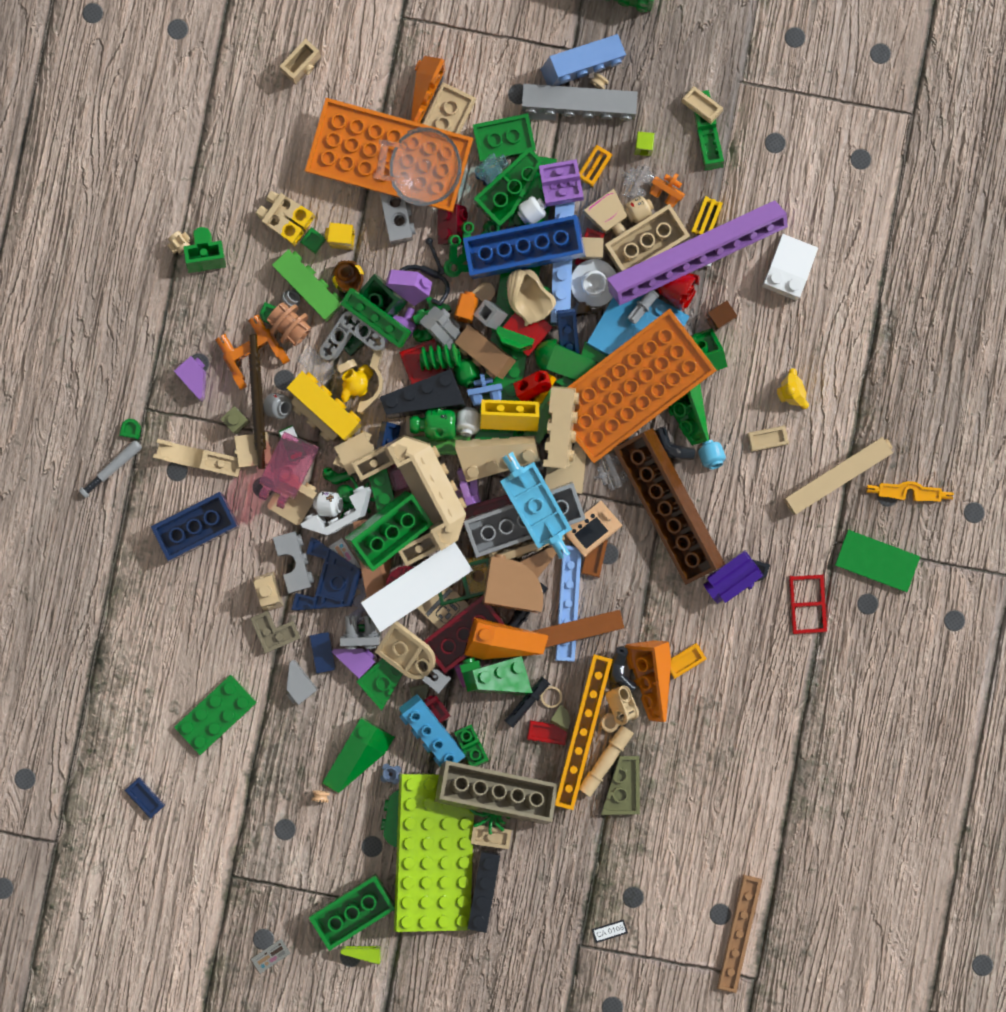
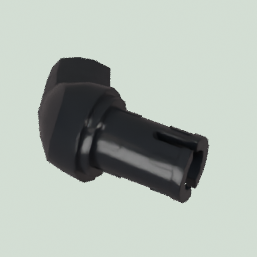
M666 426L654 430L669 458L678 460L694 459V448L679 446L670 442Z
M617 647L612 657L609 680L612 684L627 686L632 693L637 684L624 675L628 650L624 647Z

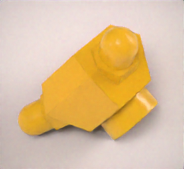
M791 368L788 375L781 382V387L777 388L778 397L782 403L787 401L790 405L807 409L809 403L806 401L804 385L797 376V370Z

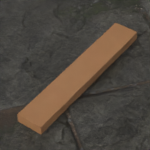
M745 874L742 876L717 989L732 993L737 992L762 884L761 878Z

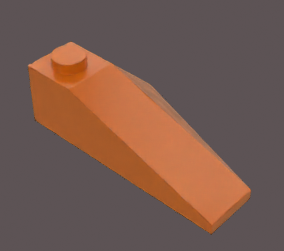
M424 56L422 61L419 60L415 67L417 72L411 121L421 123L445 72V60L441 58Z
M652 640L626 644L625 648L628 650L627 664L629 670H633L636 678L634 683L639 686L642 693L641 701L649 721L666 722L671 670L669 642Z

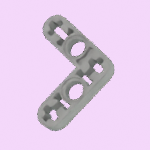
M347 311L342 314L322 344L320 356L325 360H335L352 335L376 351L385 350L388 346V339L353 313ZM348 317H351V320L357 323V325L350 324L347 320ZM363 326H367L368 334L363 337L360 330ZM339 331H342L344 334L342 341H337L336 334ZM371 338L380 339L381 345H377V342ZM328 348L331 349L332 355H328Z

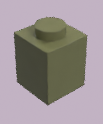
M235 406L221 418L236 435L250 423Z

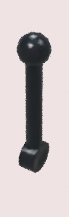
M429 237L425 242L431 249L438 266V272L443 275L445 272L433 247V239Z

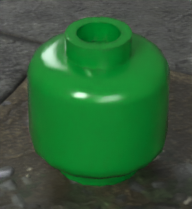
M469 358L461 360V367H457V365L454 367L453 372L457 384L460 386L472 388L474 387V381L481 378L478 366Z

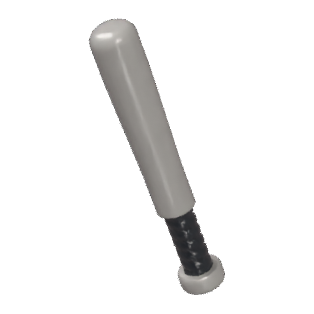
M138 441L131 442L97 474L95 479L85 488L81 487L79 492L85 498H88L89 493L95 487L108 479L142 449L141 444Z

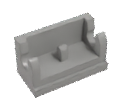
M434 669L433 672L437 674L433 676L435 680L430 676H425L422 680L437 693H440L452 677L450 675L447 676L439 669Z

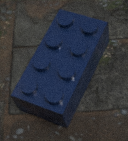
M218 492L151 526V529L167 561L172 562L240 526L224 494Z

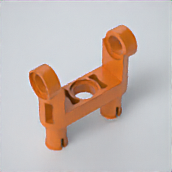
M254 316L257 324L253 318H250L248 322L257 334L258 350L269 344L278 360L280 359L283 365L288 363L290 359L282 346L280 347L275 336L270 333L269 329H266L260 316ZM221 335L224 344L219 337L215 341L224 353L223 359L233 374V379L240 390L247 387V384L237 362L250 354V340L238 348H233L227 335Z

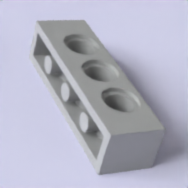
M380 193L391 245L413 240L412 235L416 234L414 223L409 222L408 216H412L410 204L406 205L404 199ZM398 199L401 201L400 206L392 207L390 205L391 202ZM397 218H403L405 220V223L402 226H397L394 224Z

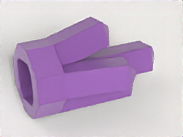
M459 468L457 474L460 480V487L457 486L456 495L458 498H463L466 506L480 503L478 479L466 482L463 470Z

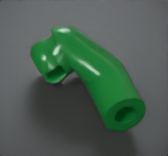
M417 329L413 332V338L417 342H426L433 339L427 330Z
M331 467L323 469L324 479L334 485L351 480V476L348 475L347 471L339 474L332 470Z

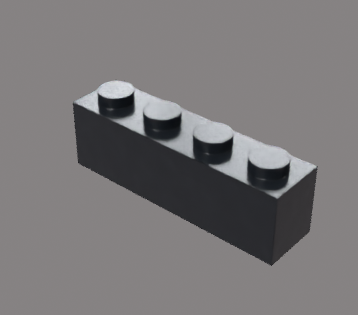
M481 850L468 930L487 933L501 853Z

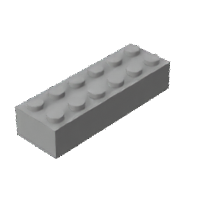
M573 482L549 489L569 525L586 520ZM513 503L464 520L476 558L532 539Z

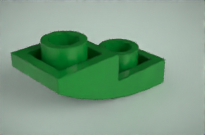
M472 724L454 732L470 766L479 767L489 762Z

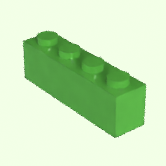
M288 249L272 266L327 322L343 307L340 303L342 299L335 292L331 294L328 291L329 285L322 278L318 280L314 276L316 272L309 265L306 267L301 262L302 257L296 251L292 253Z

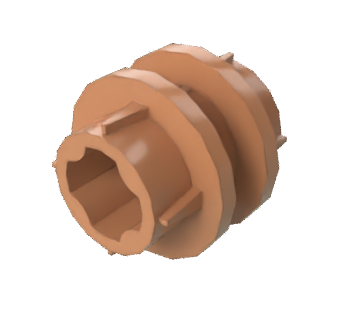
M282 302L267 318V321L272 325L270 333L272 335H276L278 332L282 334L280 339L282 344L290 341L294 346H297L307 337L312 329L306 323L309 317L306 313L300 317L296 314L299 309L296 304L289 308Z

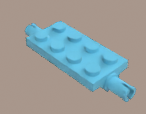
M513 452L508 454L512 460L511 462L507 455H505L502 459L511 473L506 478L500 480L536 546L539 549L549 543V545L553 546L559 559L564 558L561 549L566 556L569 555L570 552L562 538L565 533L572 529L535 463L532 462L525 467H521Z

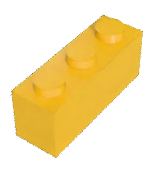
M481 399L480 429L538 431L539 402Z

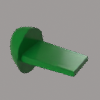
M558 339L545 340L535 349L536 363L541 371L547 369L575 380L592 369L596 362L556 344Z

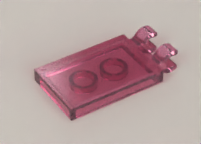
M284 432L259 481V484L263 485L259 498L266 501L270 491L280 494L276 506L284 509L289 498L295 500L319 451V447Z

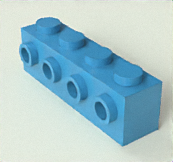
M418 694L399 707L401 712L399 717L405 725H411L413 728L411 732L417 739L421 738L424 741L423 747L428 753L432 751L435 755L433 759L439 767L445 761L458 763L466 757L460 746Z

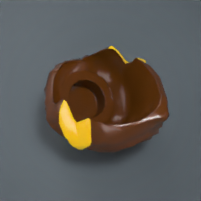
M341 260L335 265L331 274L335 287L346 294L350 288L358 292L364 282V272L354 261Z

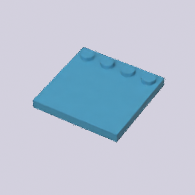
M644 295L622 305H619L612 298L586 345L608 356L668 309L672 310L683 326H685L690 316L657 298L649 307V312H645L636 324H633L627 317L636 307V302L640 301Z

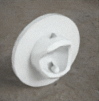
M590 259L582 262L572 273L571 290L574 297L579 302H586L591 307L607 304L613 298L609 293L607 278L615 275V270L608 263L599 259Z

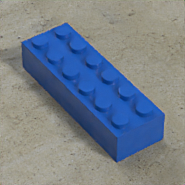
M577 215L463 238L469 275L473 280L513 272L517 269L522 270L586 257Z

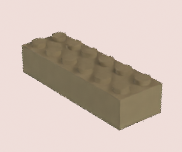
M445 761L440 767L434 802L547 825L553 821L558 784Z

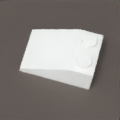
M782 234L762 287L797 301L807 281L818 248Z

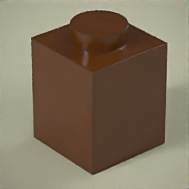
M728 301L723 302L706 315L708 317L706 319L708 325L712 329L715 328L716 331L737 318V314Z

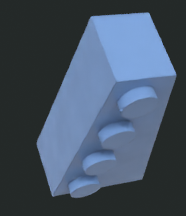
M618 34L549 56L542 66L541 72L547 85L560 86L590 73L602 71L605 67H615L622 63L626 53Z

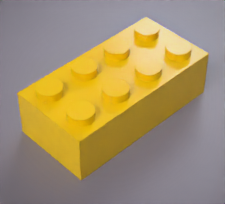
M301 371L287 389L341 439L347 441L349 437L352 438L362 427L359 423L361 419L353 411L348 413L345 410L347 407L338 398L335 400L331 398L333 394L324 385L319 387L317 385L319 381L311 373L305 374Z

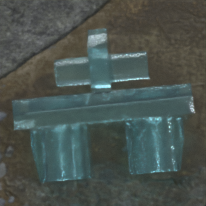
M494 153L490 154L483 163L477 165L475 174L479 179L486 180V184L492 183L501 174L502 168L508 165V162L503 154L498 157Z

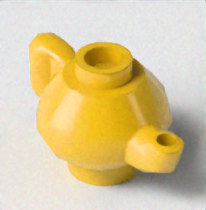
M362 365L356 372L354 369H349L342 375L343 391L341 399L343 403L347 402L350 396L362 397L367 393L368 380L374 374L368 365Z

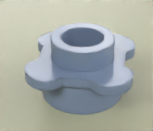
M384 764L382 767L383 775L380 777L383 783L392 782L394 785L398 784V776L401 772L400 766L394 767Z

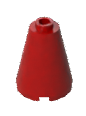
M689 273L654 290L678 309L684 311V308L689 306L696 293L694 286L695 284L699 285L700 277Z

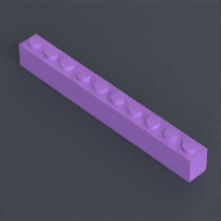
M775 200L607 278L609 293L619 305L627 303L787 228V213Z

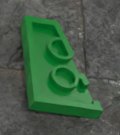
M382 658L356 682L382 711L403 673Z

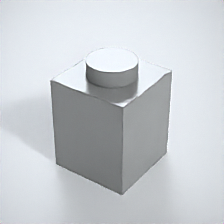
M484 299L474 313V316L485 326L497 330V327L502 324L508 314L496 303Z

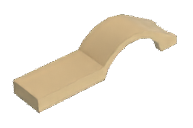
M377 339V345L379 346L381 345L380 339ZM374 350L370 363V368L378 375V390L372 398L359 402L357 409L359 414L363 415L380 398L383 392L384 381L381 372L378 370L383 351Z
M157 439L156 443H159L157 454L153 455V458L234 477L239 475L240 468H238L237 457Z

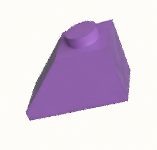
M390 270L386 286L415 306L429 297L432 282L419 272Z
M190 356L174 372L196 397L203 401L205 399L206 371L203 369L205 365L198 357L194 359Z
M334 649L332 651L359 679L376 663L374 660L376 656L369 649Z

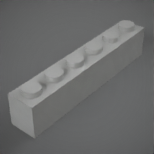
M523 84L522 111L528 114L544 112L545 115L554 116L556 113H561L566 117H574L575 114L582 115L584 118L601 116L602 119L607 120L619 117L620 120L631 121L632 118L635 119L638 92Z

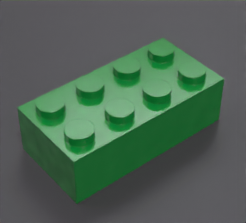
M404 491L347 535L345 539L363 565L373 572L430 528L433 523L414 495Z
M374 874L309 916V920L330 951L395 910V903L378 875Z

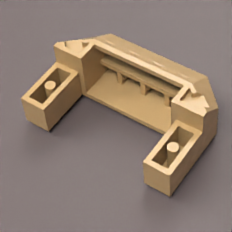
M403 435L352 462V465L362 481L396 464L412 494L432 521L433 525L430 527V530L419 535L399 551L402 560L408 566L458 541L466 517L464 508L467 506L463 498H458L455 491L458 488L453 480L449 481L446 475L449 471L445 463L440 464L437 458L440 454L436 446L431 447L430 443Z

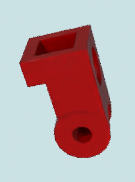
M543 370L513 383L516 396L521 401L532 402V398L540 395V393L548 392L552 387L548 372Z

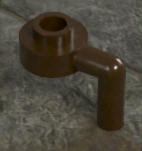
M578 302L572 307V309L576 310V317L596 314L597 324L603 316V309L600 306L591 307L586 302Z

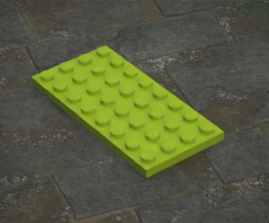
M439 774L399 775L395 932L468 930L471 912L473 858L471 838L474 814L466 808L434 802Z

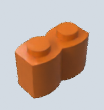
M464 291V294L460 293L454 313L456 321L470 325L473 323L474 313L478 305V298L475 297L476 294Z

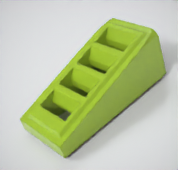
M343 946L341 949V954L375 964L381 963L380 946Z

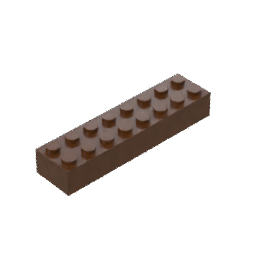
M654 429L644 431L614 448L618 459L685 585L725 565Z

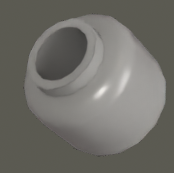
M271 393L265 398L263 408L268 416L284 419L290 414L292 404L288 396Z

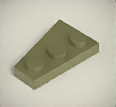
M619 756L601 815L640 814L639 756Z

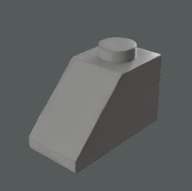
M292 660L289 665L287 691L289 693L287 696L293 704L297 702L299 705L318 689L299 664Z

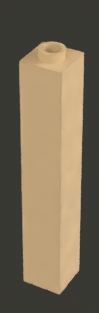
M879 438L784 498V502L793 515L798 514L893 453L891 443L888 439Z

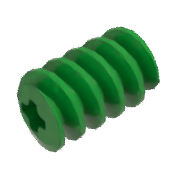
M452 343L451 349L445 344L444 350H441L440 346L437 345L436 351L433 350L432 346H429V351L426 352L425 347H422L420 352L422 371L425 370V367L429 371L432 370V367L438 370L440 365L442 369H446L447 365L450 368H454L455 364L457 367H461V353L454 343Z

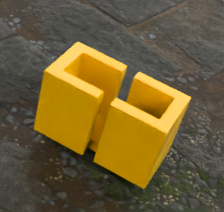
M330 222L329 228L325 230V239H327L326 241L331 248L354 250L355 229L350 224Z

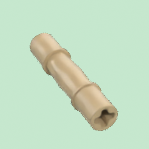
M623 725L619 727L613 738L609 740L610 744L600 755L592 770L588 771L589 773L581 783L579 790L589 797L592 796L601 781L603 782L602 778L611 768L621 750L624 751L625 746L634 734Z

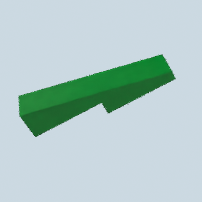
M709 90L701 91L711 98ZM694 112L704 170L723 168L724 158L717 132L716 119L710 124Z

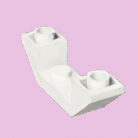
M364 486L353 490L354 494L349 496L355 509L353 508L345 512V517L339 520L337 517L327 524L324 516L312 513L305 517L306 521L301 523V526L321 534L331 535L352 524L354 521L363 518L366 515L371 497V487L364 488Z

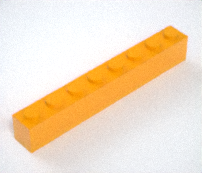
M595 654L592 655L557 790L555 806L574 810L613 659Z

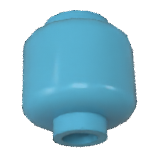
M713 440L703 442L702 447L698 450L704 467L714 470L723 466L726 455L719 442H713Z

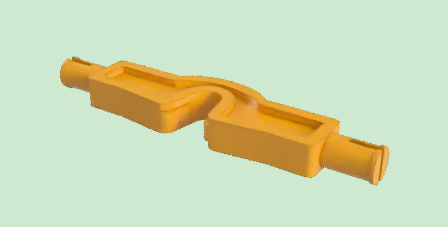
M913 481L900 484L880 483L879 486L867 485L866 487L869 488L866 489V493H877L879 497L898 500L906 499L908 489L913 491L914 501L940 502L941 499L953 500L951 496L954 495L953 492H943L941 488L923 487L921 484Z

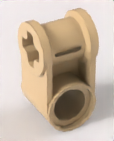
M623 685L607 692L606 700L610 705L615 721L619 725H625L630 719L635 720L638 718L639 709L627 686Z

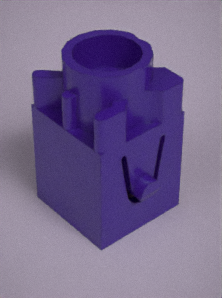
M744 550L710 574L707 578L708 581L703 585L717 604L721 601L726 603L746 588L748 590L752 589L754 582L759 580L763 573L746 550Z

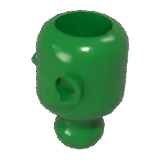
M439 408L438 410H427L425 418H419L418 416L410 417V432L413 434L425 432V436L429 440H452L456 435V414L452 410H441Z

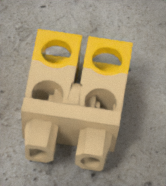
M270 191L266 200L272 204V207L267 210L261 206L257 210L256 215L265 226L295 247L304 235L302 229L305 231L315 219V215L281 193L279 195Z

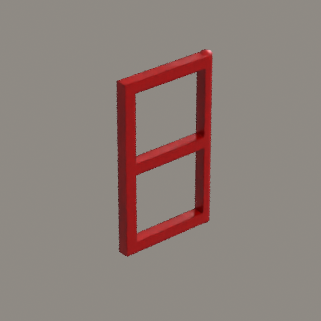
M824 574L790 575L789 586L793 635L827 632ZM819 579L821 602L795 603L793 580ZM821 605L823 628L796 630L795 607Z

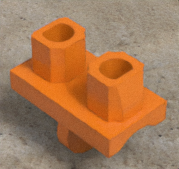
M677 173L673 177L668 174L665 175L663 179L670 182L669 184L657 176L651 182L653 185L649 193L659 198L664 190L669 194L665 203L667 205L670 204L672 208L685 196L683 192L673 187L674 185L680 189L682 183L677 181L679 176Z

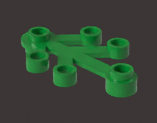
M487 221L483 225V232L481 234L492 232V225L495 226V231H499L500 227L492 221ZM464 222L461 225L463 238L471 237V233L474 230L472 222ZM467 224L470 225L469 231L465 229ZM458 235L449 236V259L444 263L443 269L447 276L457 277L461 272H469L468 265L463 264L467 260L464 241L462 240V253L457 257V246L460 245L461 238ZM454 237L457 239L456 244L452 243ZM453 264L456 266L455 271L451 270Z

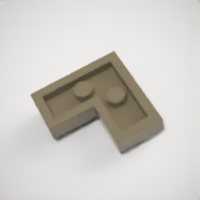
M269 611L250 618L265 654L301 639L294 621L276 628Z

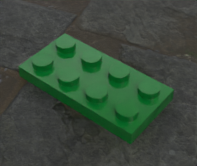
M231 674L174 728L199 755H202L258 702Z

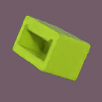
M637 132L634 155H652L655 133Z

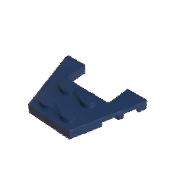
M311 537L306 554L324 558L325 560L315 597L296 593L291 610L352 607L361 569L316 538Z

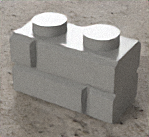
M435 306L428 312V315H425L420 320V324L442 347L447 344L448 348L451 349L452 343L462 333L459 330L461 326L454 319H449L451 315L444 308L440 310Z

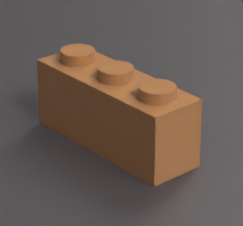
M469 324L454 342L459 346L458 349L465 356L469 354L473 357L472 362L480 368L483 365L487 369L486 373L494 379L496 377L503 379L516 362V360Z

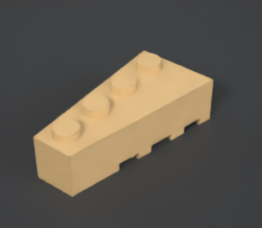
M551 387L549 415H551V418L548 419L547 423L549 438L545 442V451L548 453V459L543 461V467L567 468L571 462H574L575 450H572V443L576 441V431H573L574 423L577 424L578 412H575V404L579 403V393H576V388Z
M535 436L510 437L506 439L492 438L487 440L472 439L468 441L455 440V449L466 482L509 470L502 457L507 455L511 462L512 460L508 455L511 452L514 453L520 466L541 461Z

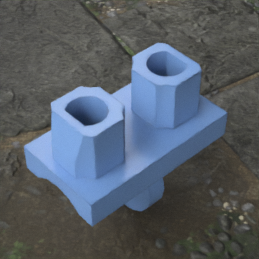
M484 373L480 374V380L474 381V386L482 385V387L467 390L474 406L481 405L483 394L490 393L491 400L502 399V384L486 386V384L493 383V378H485Z

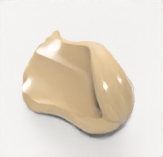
M517 269L509 275L507 280L509 304L513 311L524 319L525 326L539 322L547 317L555 307L556 299L543 287L537 274L530 269Z

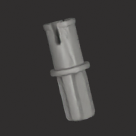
M654 290L646 293L640 301L636 302L637 305L628 315V320L636 324L645 312H649V307L659 295Z

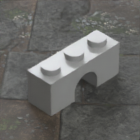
M294 531L273 537L277 555L279 557L291 555L296 562L295 569L283 575L288 593L311 588L314 578L312 572L307 570L306 565L309 564L307 554L303 553L301 546L304 545L301 534L298 535Z

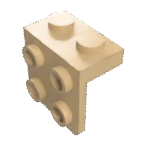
M284 473L280 479L282 482L268 503V509L299 526L312 507L318 493L315 492L316 487L306 482L303 485L298 482L299 477L292 473H289V475Z

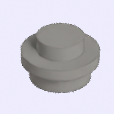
M289 290L284 292L282 300L288 307L294 304L299 306L301 297L295 290Z

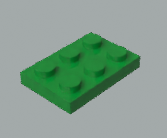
M528 113L472 125L480 163L517 156L524 153L529 147L536 152Z

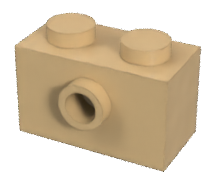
M304 39L279 67L282 73L296 85L305 74L309 75L313 71L315 63L321 58L320 51L307 39Z

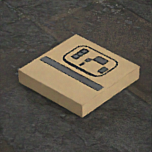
M450 586L442 591L444 601L460 597ZM437 594L417 607V609L440 629L467 608L469 604L463 600L440 606V599Z

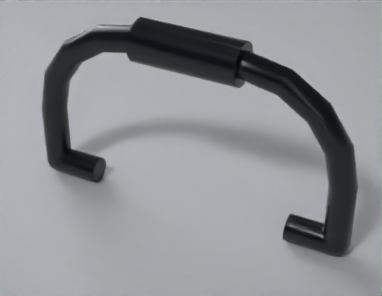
M407 265L399 269L402 271L420 270L421 273L435 279H440L444 283L445 292L439 301L432 298L431 303L441 306L448 297L450 285L440 272L424 265Z

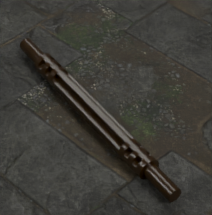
M257 334L249 335L250 354L248 355L255 450H257L258 469H266L260 353H258Z

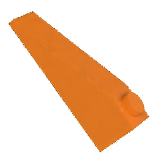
M474 617L464 655L483 660L544 654L548 635Z

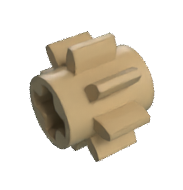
M177 231L168 238L170 244L167 246L174 254L178 252L179 255L184 254L183 246L190 245L189 243L192 240L186 232L181 234L180 231Z

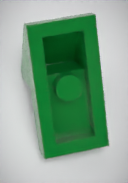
M431 297L426 298L430 310L436 306L440 310L444 308L448 313H451L449 305L443 303L441 306L431 303ZM424 308L415 312L416 315L413 316L416 326L420 325V320L425 315H428L430 310Z

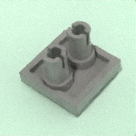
M365 615V632L357 633V616H345L346 633H343L340 638V646H345V649H356L357 646L363 645L366 649L376 648V645H380L382 641V632H377L376 625L372 619L370 623V616Z

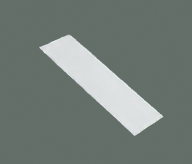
M454 542L361 602L379 632H381L473 570Z

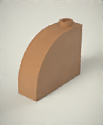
M495 554L494 557L491 556L489 558L482 604L541 613L543 591L533 571L520 562L506 559L505 555Z

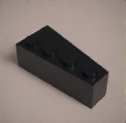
M451 369L380 397L388 419L425 414L427 410H438V408L441 410H460L466 407Z

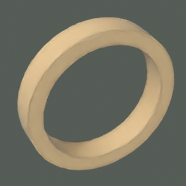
M549 686L547 687V689L552 688L556 689L559 692V702L553 706L547 705L543 700L544 692L541 694V701L546 707L554 708L561 703L562 693L557 687Z

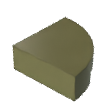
M422 684L410 687L411 696L414 697L418 694L424 701L429 692V685Z
M560 705L552 717L551 723L567 732L570 725V716L568 711Z

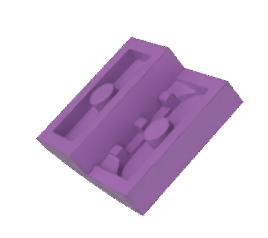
M577 159L539 166L546 207L584 200Z

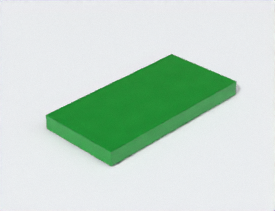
M847 530L834 566L903 592H908L921 556Z

